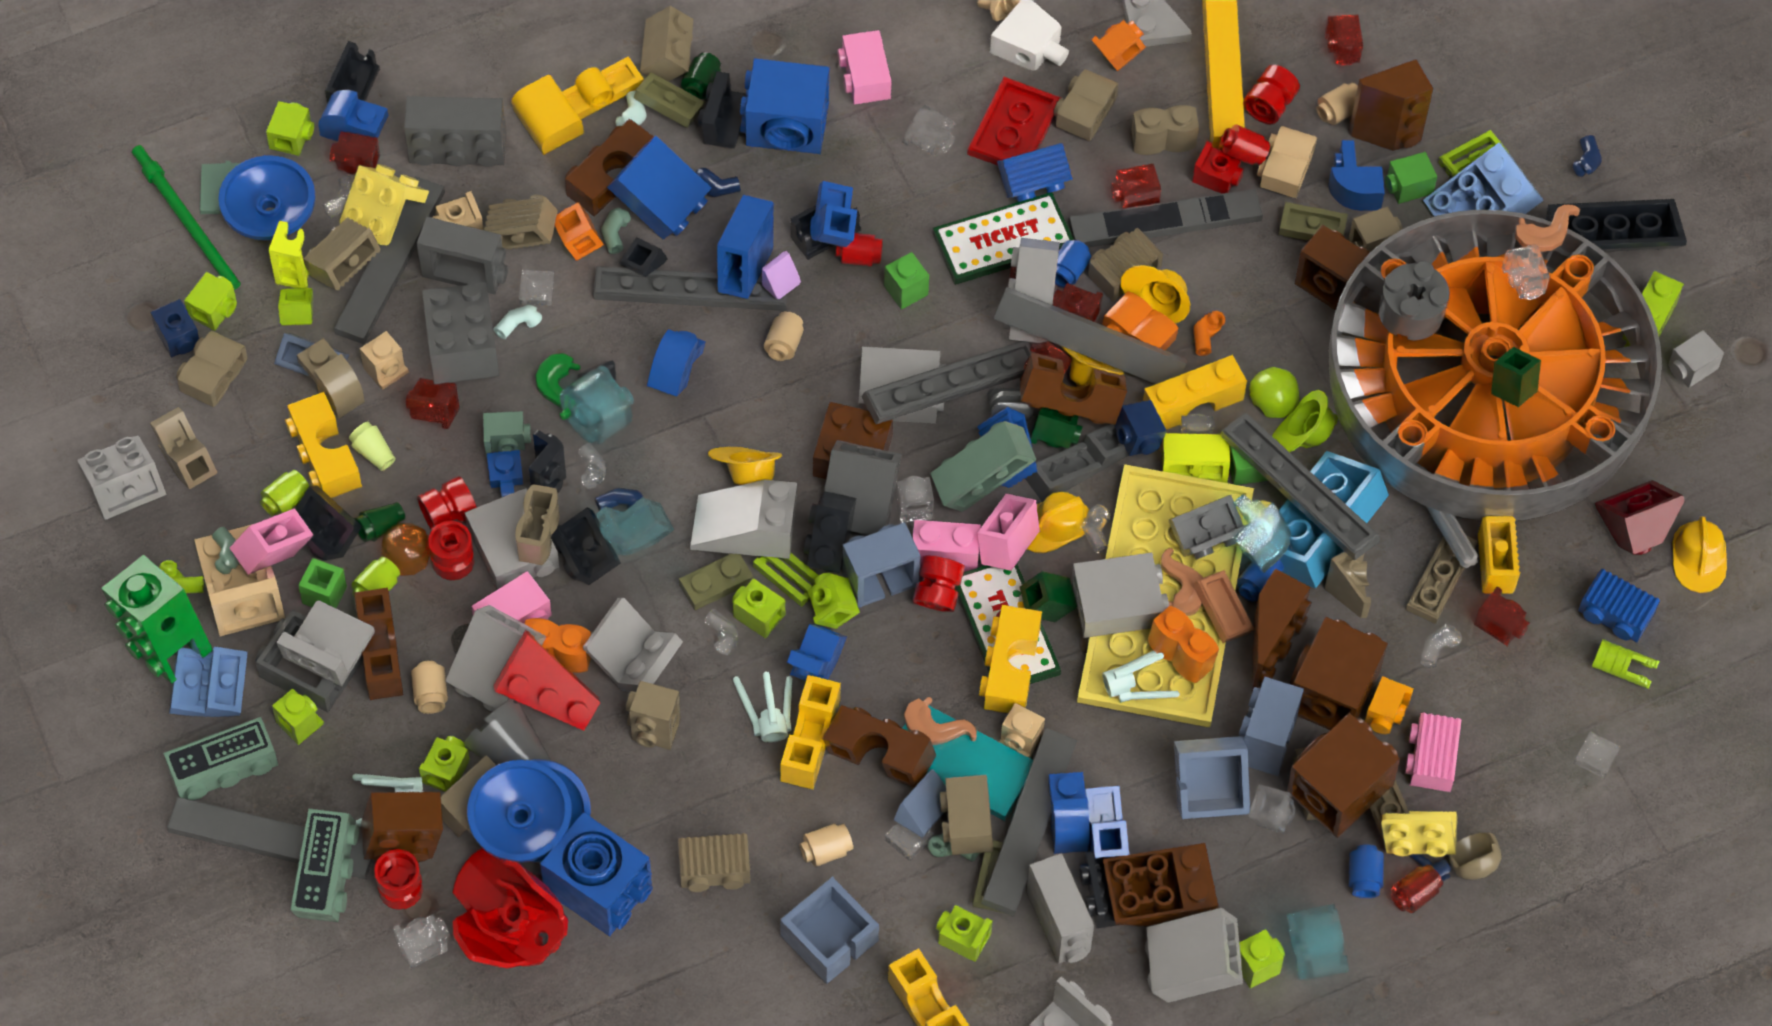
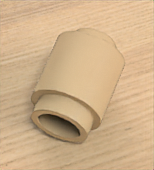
M1355 83L1342 84L1319 97L1316 110L1321 120L1331 125H1336L1351 116L1358 86Z
M785 311L774 318L764 342V349L772 359L784 361L794 357L804 332L801 317L795 313Z
M435 661L420 662L411 671L414 703L422 713L432 714L444 710L445 702L448 700L445 668Z
M834 823L804 834V842L799 844L805 862H812L814 867L842 858L847 855L848 851L853 850V843L845 824L837 826Z

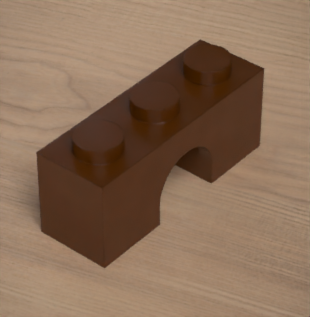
M631 119L627 120L622 126L615 127L604 143L600 146H595L579 166L575 165L568 171L565 177L566 195L574 202H579L587 212L595 217L616 197L607 188L614 180L607 173L616 168H625L640 149L654 136Z
M1031 352L1020 384L1022 402H1026V404L1034 408L1046 407L1054 409L1066 416L1078 415L1086 417L1097 424H1116L1127 394L1125 376L1094 368L1091 378L1086 384L1080 387H1070L1062 382L1064 378L1063 360Z
M388 588L355 592L358 619L373 626L375 629L374 635L362 652L370 700L402 696L404 693Z
M841 705L822 738L829 754L856 765L860 764L868 751L874 748L888 749L882 760L887 776L914 788L925 777L936 757L931 739L923 732L918 730L909 732L902 729L896 722L886 718L883 721L876 719L869 712L859 707L851 709Z

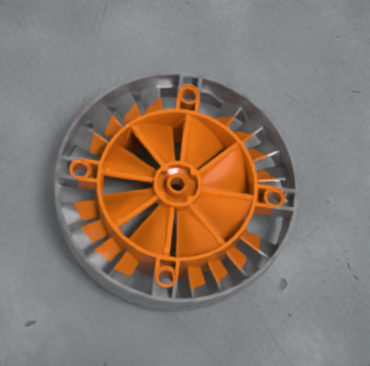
M1502 210L1458 211L1425 219L1400 230L1371 251L1356 268L1340 296L1331 329L1329 375L1333 404L1339 422L1358 455L1367 465L1380 469L1383 480L1405 496L1427 507L1462 518L1482 520L1485 516H1513L1516 520H1526L1563 510L1582 501L1612 478L1633 451L1645 431L1660 387L1662 357L1657 327L1650 308L1630 276L1602 249L1567 229L1562 245L1552 251L1537 252L1523 248L1515 239L1516 225H1519L1518 220L1520 218H1524L1526 224H1534L1539 227H1548L1552 223L1548 220L1523 213ZM1479 251L1487 252V257H1479ZM1451 253L1453 262L1448 264L1445 254ZM1515 255L1523 257V260L1519 261L1512 258ZM1426 261L1431 263L1434 269L1445 278L1449 286L1450 295L1444 318L1449 319L1468 336L1464 343L1438 334H1433L1421 340L1407 339L1408 336L1398 333L1396 336L1390 333L1382 324L1379 314L1358 304L1371 290L1381 297L1385 278L1397 267ZM1545 266H1549L1555 269V271L1553 273H1550L1544 270ZM1589 291L1607 308L1612 317L1598 323L1593 312L1582 297ZM1478 314H1489L1491 322L1482 323ZM1623 331L1631 346L1605 351L1603 336ZM1345 332L1363 338L1371 339L1374 341L1342 335V333ZM1515 347L1540 359L1541 366L1537 393L1520 407L1504 400L1511 439L1508 441L1502 399L1491 394L1494 362L1498 359H1493L1490 356L1493 355L1500 358L1511 348ZM1461 356V365L1407 384H1403L1397 370V357ZM1637 362L1640 379L1603 378L1605 363ZM1339 366L1380 367V368L1340 369ZM1469 381L1475 384L1472 392L1449 427L1434 418ZM1600 388L1641 396L1640 412L1636 413L1596 402ZM1379 393H1380V395H1378V396L1371 397V398H1367V399H1363V400H1359V401H1356V402H1352V400H1351L1352 398L1363 397V396H1368V395H1373V394H1379ZM1612 420L1634 429V431L1630 435ZM1386 421L1391 434L1382 441L1372 431L1371 427ZM1593 434L1600 435V436H1602L1603 438H1602V439L1596 438V437L1593 436ZM1574 447L1598 464L1594 469L1565 482L1555 469L1570 454ZM1418 463L1419 465H1421L1422 467L1426 468L1428 471L1432 472L1433 474H1431V473H1429V472H1427V471H1425V470H1423V469H1421V468L1415 466V464ZM1540 477L1544 487L1529 489L1527 482ZM1507 487V490H1494V488Z

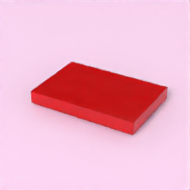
M1003 77L968 147L967 155L998 166L997 161L1038 150L1055 117L1054 110L1061 97Z

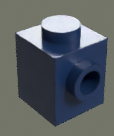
M181 299L151 312L154 328L171 358L179 354L189 353L194 349L199 340L197 327Z
M1151 400L1122 406L1114 425L1118 440L1124 445L1129 456L1137 454L1148 455L1159 449L1167 432Z

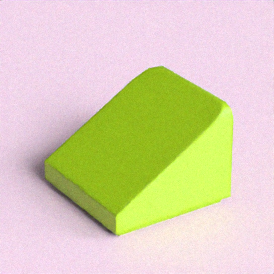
M292 288L280 290L278 307L281 325L312 324L313 289Z

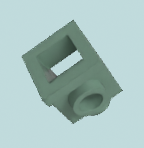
M523 411L483 413L486 458L487 453L494 451L525 450V443H531V425L524 424Z

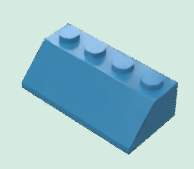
M1329 451L1324 453L1310 471L1366 523H1368L1389 496L1380 469ZM1289 499L1253 542L1254 548L1261 554L1265 552L1273 554L1284 565L1283 573L1315 589L1328 574L1331 559L1344 552Z

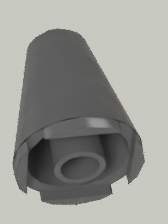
M515 700L507 701L484 719L486 723L480 728V731L476 727L464 742L470 751L482 759L487 755L496 766L513 760H551L522 706Z

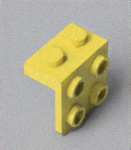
M377 164L375 169L359 165L340 218V224L348 217L367 229L370 228L378 244L387 246L392 240L405 200L425 203L429 191L419 187L417 179L406 175H401L400 178L395 176L396 170Z
M1409 811L1410 814L1386 813L1382 815L1381 824L1387 854L1403 857L1411 854H1428L1433 857H1442L1446 854L1456 855L1457 812Z

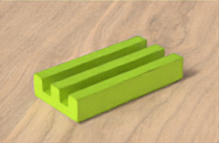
M1489 130L1440 156L1438 164L1446 168L1445 172L1448 176L1454 177L1460 170L1462 171V169L1466 168L1500 141ZM1486 143H1492L1486 148L1480 151L1477 150L1476 152L1470 154L1469 157L1459 161L1458 163H1452L1458 158L1472 152L1473 150L1485 145Z
M790 552V559L781 558L813 584V586L815 585L814 579L819 575ZM762 556L760 558L757 557L753 561V567L798 605L802 607L810 600L807 590L813 586L779 558ZM769 561L778 570H780L788 579H790L795 584H797L801 589H803L805 593L801 594L791 584H789L774 570H772L768 565H766V563Z

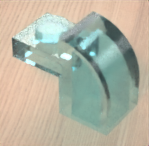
M1242 494L1233 503L1249 524L1233 539L1243 554L1265 573L1287 551L1291 539L1290 528L1273 502L1266 508L1258 499L1252 502L1247 496Z
M644 497L624 512L605 506L595 514L601 524L599 527L601 534L607 541L612 543L618 555H630L649 548L674 530L661 503Z

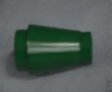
M395 502L361 511L359 516L354 519L362 526L358 532L362 541L368 542L371 540L375 542L401 521L405 520L406 517L402 506Z

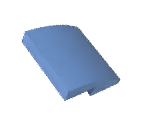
M214 647L212 652L202 658L193 649H179L176 652L174 675L177 680L172 685L169 713L205 717L239 716L242 706L248 652Z

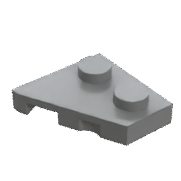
M1122 0L1127 24L1132 20L1143 32L1144 35L1140 37V40L1146 47L1191 41V30L1165 0Z

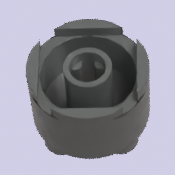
M1426 261L1405 264L1394 269L1385 278L1380 299L1379 317L1384 327L1396 336L1397 333L1408 336L1407 339L1421 340L1435 334L1443 322L1449 301V286L1445 278L1434 269L1431 263Z

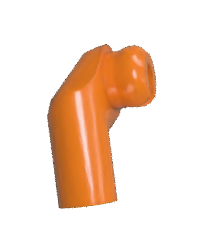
M1213 311L1208 313L1194 325L1193 333L1197 355L1206 356L1212 352L1210 338L1219 332L1226 322L1222 312Z

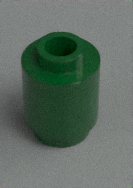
M706 52L694 57L689 70L681 81L682 89L699 99H706L708 84L714 83L717 71L721 72L720 60L713 54Z

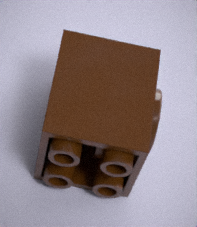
M1325 616L1313 643H1308L1304 647L1290 680V685L1304 689L1298 717L1328 730L1335 727L1349 713L1358 720L1380 674L1388 643L1382 641L1379 636L1373 633H1363L1352 628L1343 620H1333Z
M1349 713L1328 733L1318 736L1302 752L1296 763L1291 767L1287 793L1338 838L1394 785L1400 758L1391 744L1386 741L1382 743L1373 735L1371 727L1360 718L1357 720Z

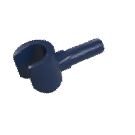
M1421 854L1409 855L1422 865L1433 884H1439L1450 878L1448 872L1451 871V867L1445 859L1432 863Z

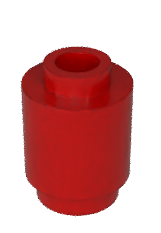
M1237 124L1232 126V128H1227L1220 141L1224 154L1250 165L1254 163L1261 165L1265 161L1270 149V142L1266 141L1263 135Z
M854 233V241L847 247H836V256L842 257V264L871 267L873 264H881L883 239L875 238L873 234Z

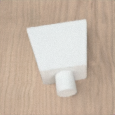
M1021 0L991 34L990 53L1032 71L1037 70L1046 59L1061 66L1066 60L1069 50L1059 44L1061 25L1032 0Z

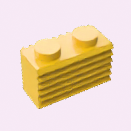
M1485 516L1482 518L1481 527L1478 530L1482 592L1485 594H1512L1515 591L1521 572H1519L1520 566L1518 565L1520 560H1518L1519 554L1517 553L1516 519L1513 516Z

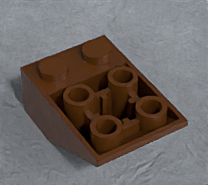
M1274 569L1259 593L1253 621L1252 692L1254 687L1261 688L1264 677L1273 679L1277 670L1274 666L1278 658L1284 660L1293 644L1290 640L1294 633L1299 635L1308 621L1306 614L1312 604L1308 600L1311 587L1277 569Z
M1205 843L1103 859L1115 925L1154 926L1218 909L1219 907Z

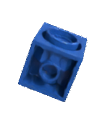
M754 58L752 71H746V97L742 96L740 115H742L741 133H746V146L821 154L829 107L830 67Z
M584 812L569 828L562 840L540 863L542 881L560 903L609 937L616 928L620 930L627 924L632 914L630 911L638 902L642 904L649 897L653 889L650 857Z

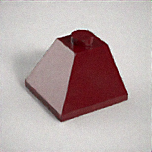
M1651 480L1595 502V505L1618 547L1633 555H1642L1652 550L1651 547L1663 543L1685 501L1682 494Z

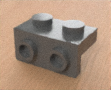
M1227 495L1169 519L1183 557L1194 554L1195 559L1214 553L1212 546L1223 542L1225 547L1241 542L1244 540L1242 534L1251 531L1248 524L1243 525L1232 495Z

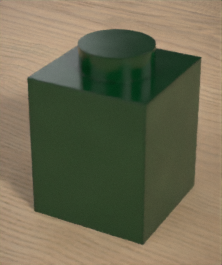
M1515 347L1511 348L1494 362L1491 394L1520 407L1538 392L1541 360Z
M1041 571L1019 587L1024 608L1042 611V620L1057 622L1077 608L1072 583L1068 577Z

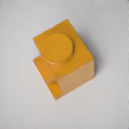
M1382 676L1369 706L1365 722L1372 730L1379 734H1390L1394 723L1401 724L1406 709H1408L1414 688Z

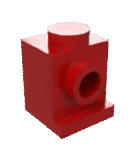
M1207 141L1195 164L1192 182L1221 194L1229 193L1232 185L1238 186L1243 176L1244 169L1240 167L1241 161L1224 154L1222 150L1212 147L1213 143Z

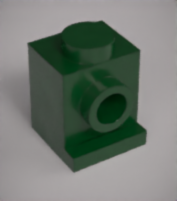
M1040 408L1033 427L1031 443L1036 445L1039 439L1051 447H1064L1068 449L1071 443L1077 445L1083 426L1077 425L1079 416H1066L1054 409Z

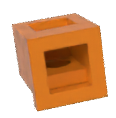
M1122 20L1119 24L1112 25L1100 40L1097 36L1091 39L1117 71L1146 48L1140 40V37L1144 34L1132 20L1128 24Z
M579 202L557 214L555 227L563 244L576 261L604 245L589 215Z

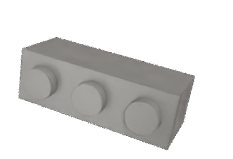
M1021 238L1019 248L1013 247L1011 266L1017 267L1016 279H1009L1008 288L1053 305L1060 242ZM1004 323V328L1010 329L1009 340L1048 344V340Z

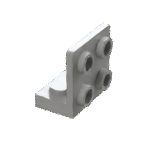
M139 436L122 438L110 447L102 450H92L85 457L77 460L79 467L92 488L104 520L167 495L155 462Z
M617 598L584 644L583 649L622 691L636 692L640 681L651 684L655 683L683 641L676 633L655 632L625 598Z
M316 601L295 636L283 631L277 641V645L284 659L342 686L374 635L375 629L373 626L326 603Z
M1060 977L1055 983L1053 1002L1029 1026H1112L1113 1023L1110 1014L1098 1004L1094 1006L1087 1000L1084 991L1072 981L1068 983L1063 977Z

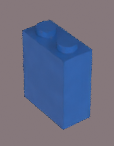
M657 136L653 137L640 149L607 187L663 240L672 233L677 236L689 224L685 218L691 212L696 214L708 202L705 195L711 190V187Z
M747 195L742 196L717 244L718 292L745 299L749 298L762 273V268L766 265L773 251L774 202Z

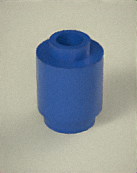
M1079 240L1064 242L1058 253L1055 285L1061 288H1069L1070 285L1078 281L1092 257L1086 244Z
M1267 552L1261 556H1256L1237 580L1241 596L1251 602L1258 601L1259 593L1274 569L1281 572L1284 570L1282 562L1276 556Z
M1359 845L1356 847V850L1349 853V887L1352 888V895L1359 898L1379 896L1384 882V854L1378 851L1376 846Z

